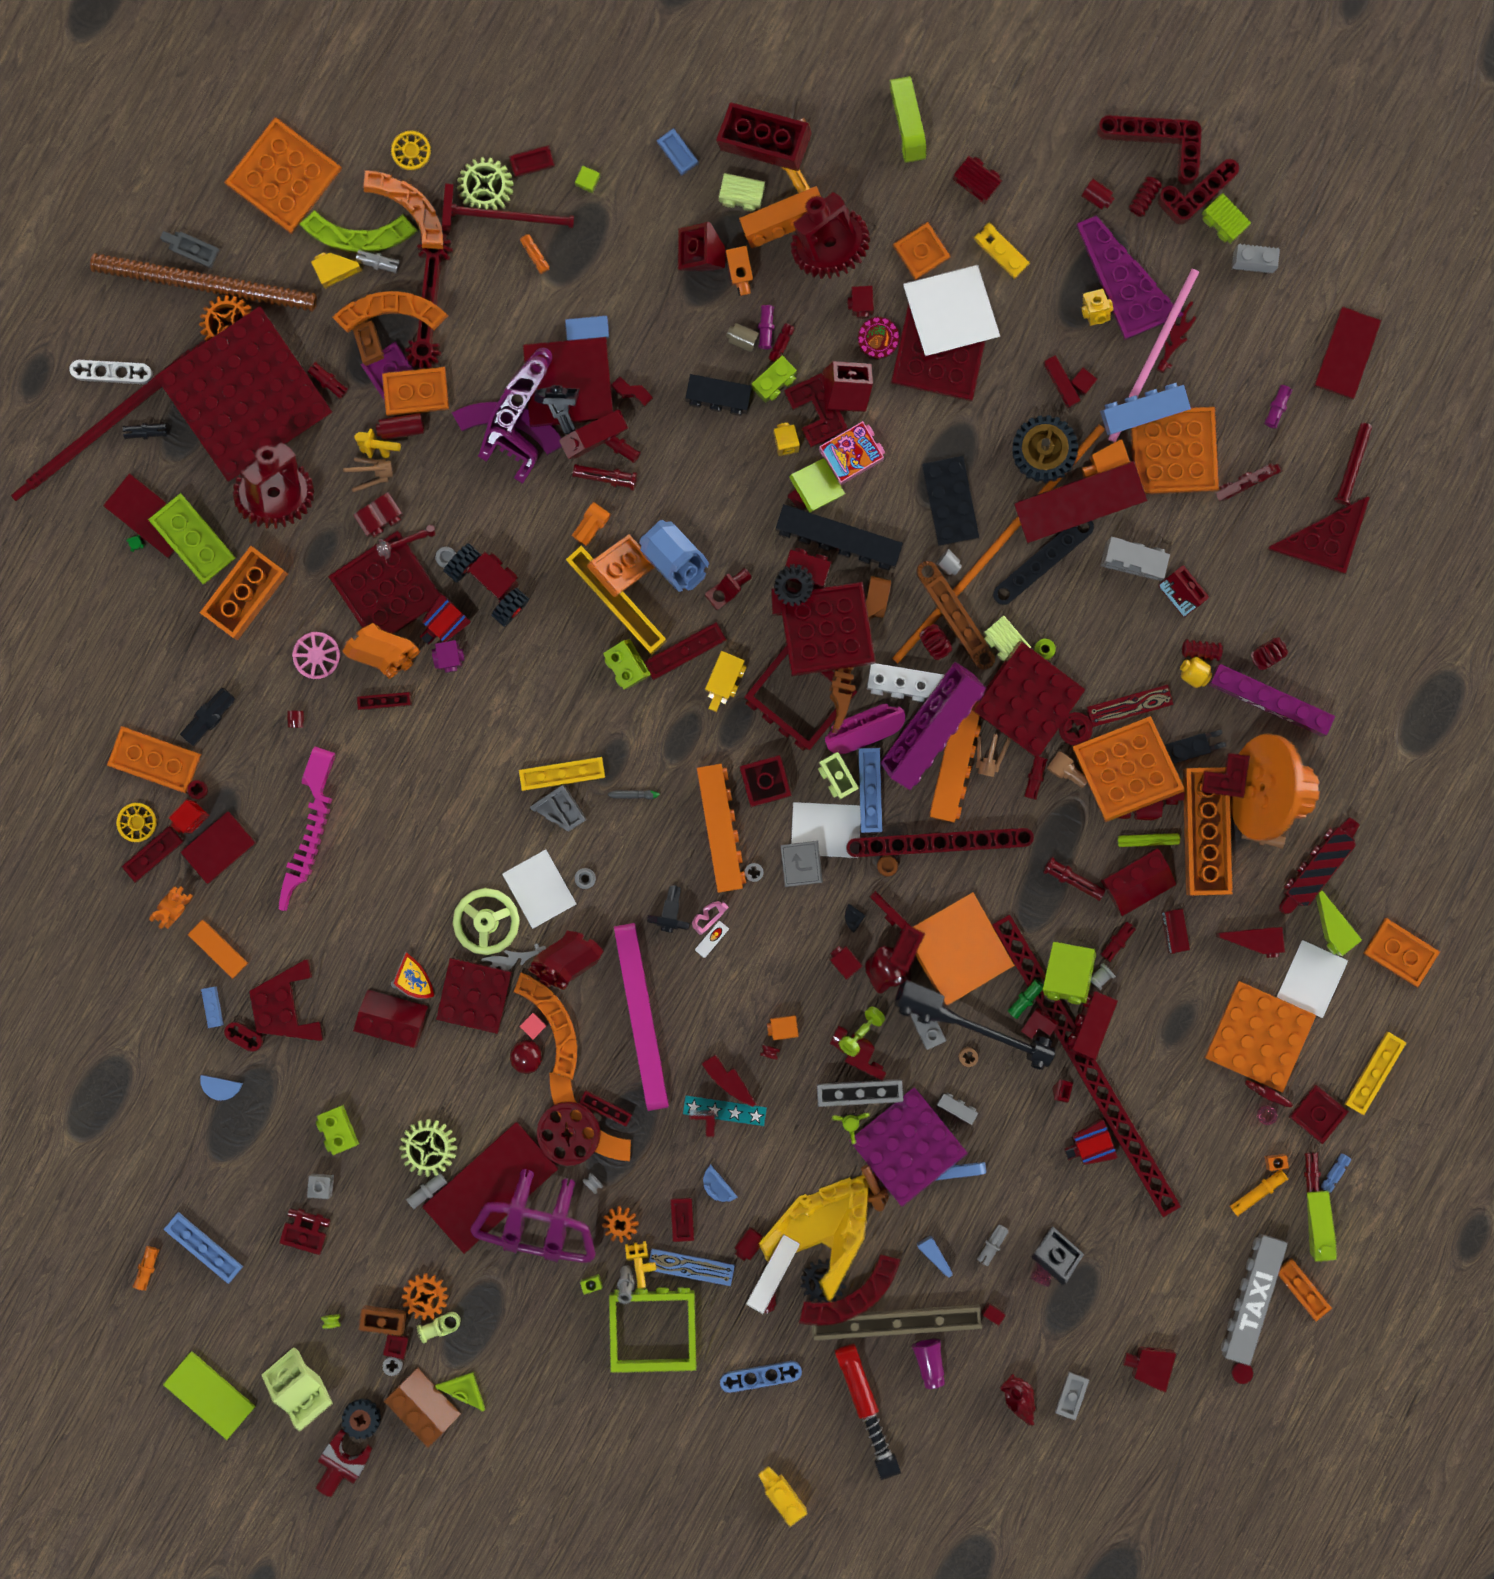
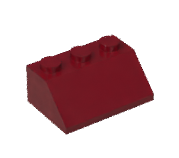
M1159 848L1151 850L1101 880L1121 916L1126 915L1176 885L1170 867Z
M367 989L358 1011L353 1031L416 1048L429 1006Z

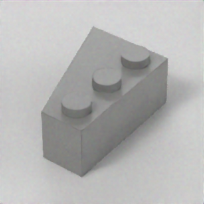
M1111 537L1106 541L1100 566L1162 581L1165 577L1170 554L1165 553V550L1153 547L1151 549L1141 543H1131L1120 538Z

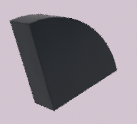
M848 904L845 910V921L848 928L854 933L866 915Z

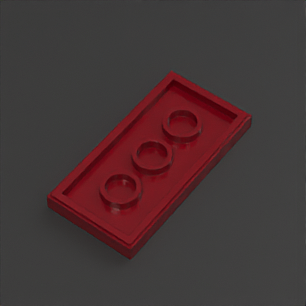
M1341 307L1314 386L1353 400L1382 320Z
M129 473L103 506L167 558L174 554L173 548L148 520L167 503Z

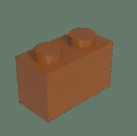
M365 1305L361 1310L359 1330L401 1336L405 1330L407 1311Z

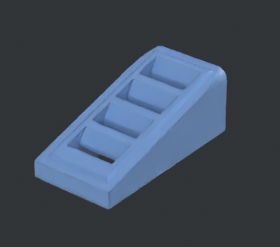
M928 1236L917 1243L918 1248L946 1276H952L953 1273L932 1236Z

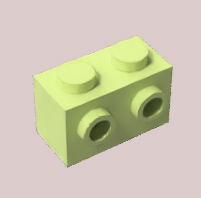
M839 752L819 762L821 767L818 770L823 779L828 778L831 784L828 788L834 798L838 796L840 800L859 789Z

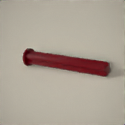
M1361 423L1338 495L1334 498V501L1339 504L1350 505L1351 503L1349 499L1372 430L1370 424Z

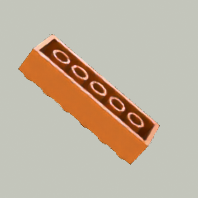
M1225 767L1183 769L1186 895H1232L1230 796L1201 792L1203 772L1210 771L1225 774Z

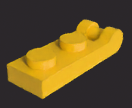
M990 223L984 226V230L981 233H977L973 237L1014 279L1030 264ZM989 236L994 239L990 244L986 241Z

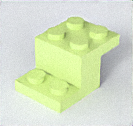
M294 1347L262 1374L273 1402L289 1413L294 1427L299 1431L332 1404L320 1376L305 1365L299 1351Z

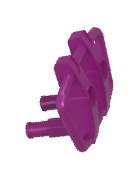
M523 1169L520 1172V1178L511 1205L504 1203L486 1204L471 1226V1233L474 1237L503 1246V1251H510L515 1254L517 1251L538 1255L544 1257L545 1261L550 1260L558 1263V1259L588 1263L595 1258V1250L589 1227L582 1222L567 1218L575 1182L571 1179L569 1186H567V1178L562 1180L554 1212L549 1214L526 1208L534 1173L529 1170L526 1177L527 1169ZM491 1211L509 1213L502 1237L479 1230ZM524 1217L550 1222L543 1248L520 1243L525 1226ZM566 1226L581 1231L587 1254L562 1251L566 1237Z

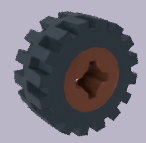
M364 1398L351 1402L345 1408L341 1418V1424L344 1426L345 1433H349L348 1436L351 1438L353 1436L355 1439H366L372 1436L378 1429L381 1420L380 1409L376 1407V1404L372 1403L369 1399L364 1400Z

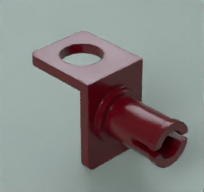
M745 568L733 577L728 573L720 583L705 593V597L716 610H719L737 596L741 591L740 587L747 581H750L752 576ZM714 592H722L724 600L722 602L715 601L713 598Z

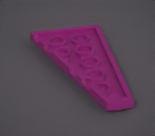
M1097 216L1077 223V229L1107 300L1111 299L1112 312L1124 340L1165 324L1174 306L1168 296L1164 295L1154 280L1127 253L1124 246L1120 245ZM1181 311L1177 318L1183 316V313Z

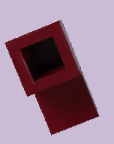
M1037 1008L1021 1032L1031 1039L1039 1029L1050 1036L1059 1022Z

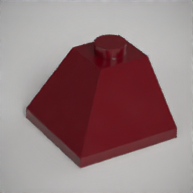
M710 222L678 229V270L713 271L725 268V246Z

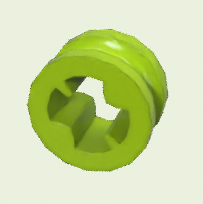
M335 1314L321 1317V1320L324 1321L322 1328L327 1329L341 1326V1323L338 1321L340 1315Z

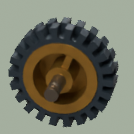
M1040 415L1035 419H1029L1027 423L1024 422L1021 428L1017 430L1013 440L1012 455L1016 467L1019 468L1022 474L1026 475V478H1032L1035 482L1043 481V483H1048L1051 480L1052 482L1057 481L1058 478H1063L1067 472L1069 473L1076 461L1078 444L1073 429L1067 426L1068 423L1060 421L1058 417L1051 418V415L1046 417Z

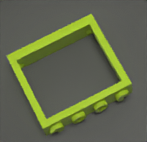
M662 1287L656 1288V1291H648V1288H636L635 1292H632L631 1301L688 1300L689 1358L618 1360L616 1302H620L618 1300L619 1289L610 1292L611 1373L696 1370L695 1290L679 1287L677 1291H669V1288Z

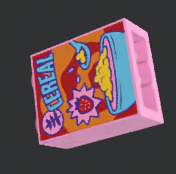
M863 421L819 446L820 453L827 461L840 485L882 462L884 459L883 454H885L883 447L880 443H875L872 438L874 436L873 430L869 424L865 426Z

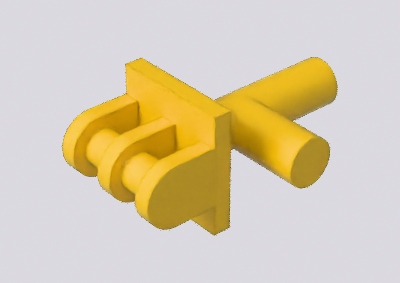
M369 429L368 433L358 432L354 436L360 451L367 453L368 458H372L375 448L380 450L383 458L390 456L389 450L400 451L401 449L400 443L377 440L373 429Z
M643 1241V1244H637L636 1242L630 1246L625 1244L626 1259L628 1261L634 1260L637 1288H646L644 1272L657 1271L656 1262L646 1264L642 1262V1259L649 1258L646 1241Z

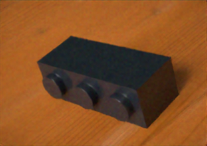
M690 374L685 401L692 407L701 408V405L709 406V409L712 411L722 412V409L729 410L730 414L742 416V413L747 414L752 386Z

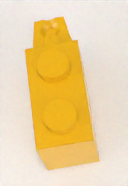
M721 651L705 688V691L709 692L708 697L712 699L709 710L717 712L720 703L726 704L730 696L734 698L739 687L735 685L738 677H743L747 668L744 666L745 660Z
M769 1466L759 1473L766 1495L789 1526H792L807 1514V1508L782 1474L778 1476Z

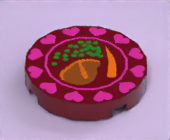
M870 318L859 329L858 344L862 352L868 357L878 360L884 359L892 355L898 347L899 332L895 324L887 318Z

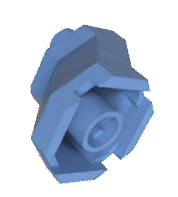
M658 521L640 538V544L642 545L640 550L645 558L652 563L677 591H683L682 589L684 588L693 590L705 578L704 568L705 566L708 568L709 562L671 521Z

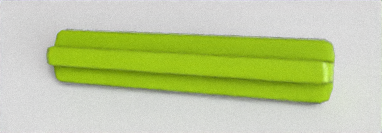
M1180 834L1118 836L1117 843L1119 847L1180 844Z

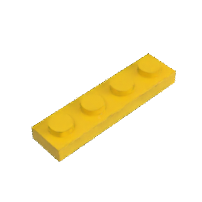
M602 757L519 770L522 791L605 778Z
M1390 1032L1385 1033L1345 1101V1105L1365 1115L1405 1047V1041Z

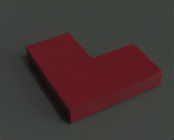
M1227 753L1225 774L1204 771L1201 792L1244 798L1250 756Z

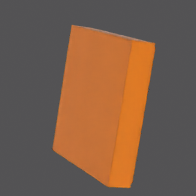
M928 222L893 244L894 249L915 280L951 257Z

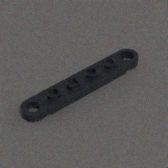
M1086 522L1089 526V530L1086 533L1079 532L1077 526L1058 534L994 589V601L999 605H1007L1089 537L1094 530L1093 522ZM1000 589H1006L1009 592L1007 600H1000L997 593Z

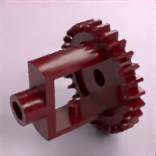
M834 192L826 198L814 196L808 199L805 204L807 212L793 223L796 235H792L791 253L796 265L799 266L800 270L804 269L807 275L811 272L814 278L819 274L820 279H823L825 274H827L829 279H831L833 273L840 277V271L848 274L847 268L855 269L854 262L861 264L860 257H866L865 250H869L870 233L865 221L862 220L860 215H856L855 211L849 212L844 200Z
M280 443L275 448L271 446L260 448L256 454L257 461H254L251 466L247 465L246 469L240 472V477L236 478V484L233 485L235 507H237L239 514L242 513L244 519L249 518V523L252 524L256 521L258 527L265 523L267 529L271 524L277 529L279 523L286 527V521L294 524V517L301 520V513L307 514V508L312 507L311 501H314L312 479L309 477V473L304 471L303 466H300L298 469L294 452L285 444Z

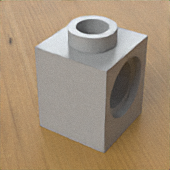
M311 1174L308 1181L307 1197L331 1198L334 1175Z

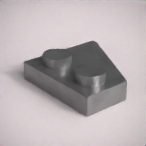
M565 785L560 786L530 806L531 810L540 813L546 819L555 822L568 832L587 820Z

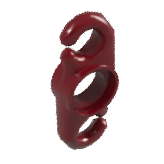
M1245 1081V1085L1258 1093V1095L1285 1107L1293 1106L1291 1101L1281 1096L1280 1093L1253 1081Z

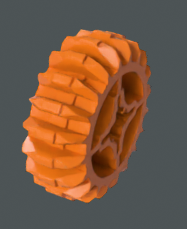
M225 295L224 301L217 297L218 303L216 304L211 300L209 303L212 307L210 309L208 307L203 308L207 314L200 315L205 320L199 323V326L204 328L201 334L207 335L204 340L207 342L216 336L212 329L214 319L219 322L217 334L229 327L228 325L225 326L222 320L234 324L238 321L240 312L244 317L250 313L251 307L249 305L245 306L243 299L238 302L236 296H233L231 301L228 295ZM224 309H233L225 315L219 314V312Z

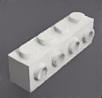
M872 664L870 665L867 689L871 690L870 693L875 695H883V692L892 693L891 697L904 699L905 695L911 696L913 701L924 702L945 675Z

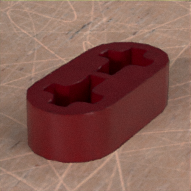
M232 1022L225 1027L224 1034L226 1038L245 1050L254 1052L262 1047V1036L239 1022ZM237 1026V1031L243 1034V1036L235 1035L232 1037L230 1028ZM245 1037L250 1039L256 1037L258 1045L250 1047V1042Z

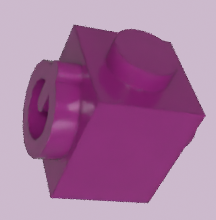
M454 640L435 644L436 648L432 649L435 669L445 670V673L458 671L457 668L462 667L461 662L465 661L463 649H459L458 642Z

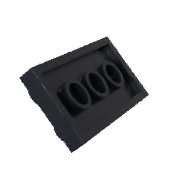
M963 456L922 464L938 547L979 539L980 536Z

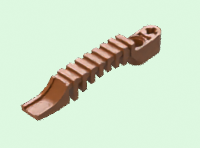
M870 576L865 596L869 620L874 617H884L891 580ZM853 667L835 670L829 690L831 691L830 699L836 708V719L831 733L837 734L846 716L852 692L855 691V686L850 685L854 678V675L850 674Z

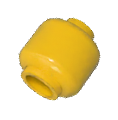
M1193 657L1190 660L1186 659L1180 666L1182 680L1194 688L1206 686L1212 678L1211 666L1198 657Z

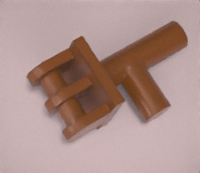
M865 1165L861 1168V1171L871 1189L868 1194V1203L872 1202L875 1210L882 1211L889 1199V1190L885 1186H878V1176L875 1173L872 1174L869 1166Z

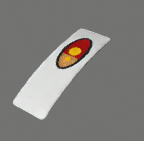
M718 921L695 951L705 958L729 928L721 921Z

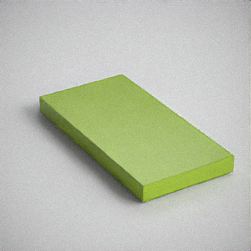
M182 493L148 519L203 585L236 559Z
M193 1351L190 1352L163 1384L226 1440L256 1407Z

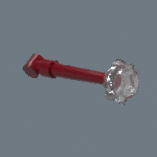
M429 525L426 530H420L418 533L390 544L379 539V544L376 545L380 557L384 556L388 559L392 548L426 538L427 536H435V527Z

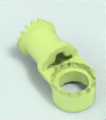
M448 1312L441 1317L435 1318L431 1323L423 1326L421 1324L417 1325L418 1335L421 1334L419 1338L422 1343H426L428 1339L433 1337H442L458 1329L461 1319L457 1313ZM447 1317L455 1318V1327L449 1328L446 1326L445 1319Z

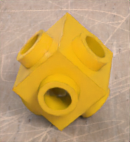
M1103 289L1083 294V306L1081 307L1084 319L1088 318L1090 326L1111 321L1113 304L1111 299L1107 300Z

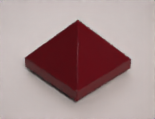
M1059 1079L1052 1087L1054 1100L1068 1103L1073 1082Z

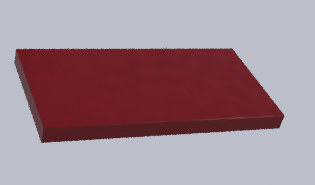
M516 1122L424 1204L422 1208L461 1252L465 1254L480 1240L472 1235L471 1226L484 1206L488 1203L511 1205L521 1170L527 1169L526 1177L529 1170L534 1173L529 1190L530 1195L559 1168L543 1153L540 1146L525 1129ZM491 1211L479 1230L488 1233L509 1213Z

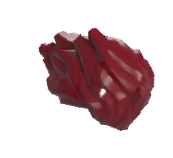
M1011 1374L1000 1386V1391L1005 1392L1008 1408L1027 1425L1033 1426L1035 1425L1033 1413L1036 1409L1034 1390L1022 1378Z

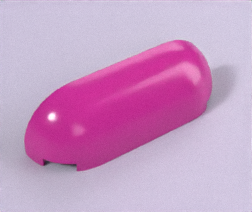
M888 704L878 705L844 719L837 734L831 733V730L827 737L825 736L826 745L833 753L846 754L899 731L905 722V713L899 706L897 708L888 706Z

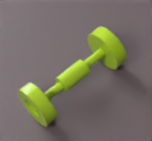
M869 1007L865 1011V1017L868 1022L864 1023L857 1030L855 1037L852 1039L844 1036L840 1040L839 1046L847 1055L856 1056L860 1051L856 1041L863 1038L870 1030L869 1026L871 1024L880 1027L885 1022V1016L879 1009Z

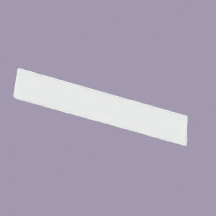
M783 1235L747 1302L748 1306L764 1313L800 1245L798 1242Z

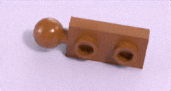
M367 319L353 328L361 359L365 366L385 358L375 324L372 320L369 321Z

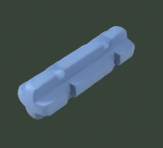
M1340 1154L1337 1159L1338 1162L1333 1165L1326 1176L1327 1180H1324L1321 1185L1323 1190L1331 1193L1335 1188L1334 1184L1338 1183L1346 1170L1345 1166L1348 1167L1351 1158L1345 1154Z

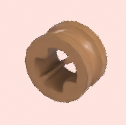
M965 1047L960 1050L958 1057L962 1065L972 1067L977 1063L978 1054L973 1048ZM968 1051H970L974 1059L966 1063L963 1055L964 1053L968 1054Z

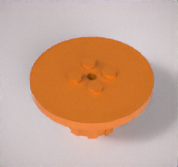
M1263 734L1250 740L1239 753L1240 755L1250 756L1244 798L1230 796V811L1237 828L1246 837L1254 840L1269 841L1282 835L1295 818L1302 819L1308 813H1312L1315 803L1319 799V780L1314 775L1312 768L1301 764L1296 749L1284 737Z

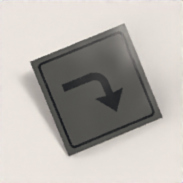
M818 841L780 845L785 887L823 883Z

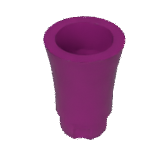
M933 1338L914 1343L912 1349L916 1356L925 1388L936 1389L944 1386L941 1340Z

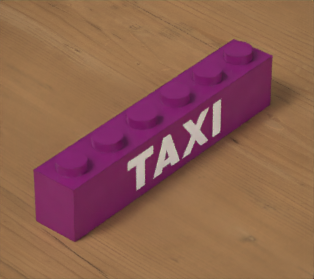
M1222 664L1215 666L1212 678L1207 684L1321 737L1327 736L1335 719V716Z

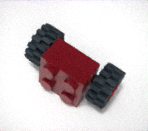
M468 543L449 560L444 568V572L456 583L464 578L467 573H471L499 600L500 604L495 607L491 616L505 627L523 610L529 602V598L517 588L519 584L516 581L518 579L516 574L508 567L503 569L501 567L503 563L493 553L488 555L486 552L481 555Z

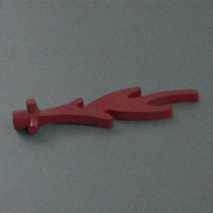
M1192 301L1185 308L1180 325L1176 326L1175 321L1169 333L1172 346H1169L1167 342L1164 343L1165 355L1163 360H1160L1156 369L1161 373H1164L1166 367L1171 369L1172 365L1167 362L1179 346L1187 341V338H1180L1189 331L1196 320V316H1194L1190 322L1187 323L1185 321L1187 312L1193 305Z

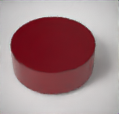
M1237 1362L1231 1369L1232 1378L1239 1384H1247L1253 1378V1369L1249 1365Z

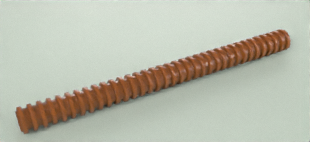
M94 253L90 260L92 272L97 270L98 273H110L113 276L117 274L118 277L123 275L124 278L129 276L130 279H142L145 282L149 280L151 283L155 281L156 284L160 282L163 285L168 283L169 286L174 284L175 287H187L189 290L194 288L195 291H198V289L201 292L206 290L207 293L212 291L213 294L219 293L222 296L224 294L232 295V297L238 296L239 299L245 297L246 300L264 301L266 304L271 302L272 305L277 303L278 306L283 304L284 307L289 305L290 308L296 307L299 310L303 308L304 311L309 309L310 312L315 310L317 303L315 293H303L301 290L299 292L295 289L290 291L289 288L284 290L283 287L278 289L277 286L272 288L271 285L265 286L262 283L260 285L257 282L252 284L251 281L246 283L245 280L239 282L238 279H226L224 276L222 278L218 275L214 277L213 274L207 276L206 273L201 275L200 272H188L185 269L182 271L180 268L175 270L174 267L169 269L168 266L163 268L162 265H150L147 262L143 264L142 261L137 263L136 260L130 262L129 259H126L124 261L123 258H111L109 255L105 257L103 254L98 256L97 253Z

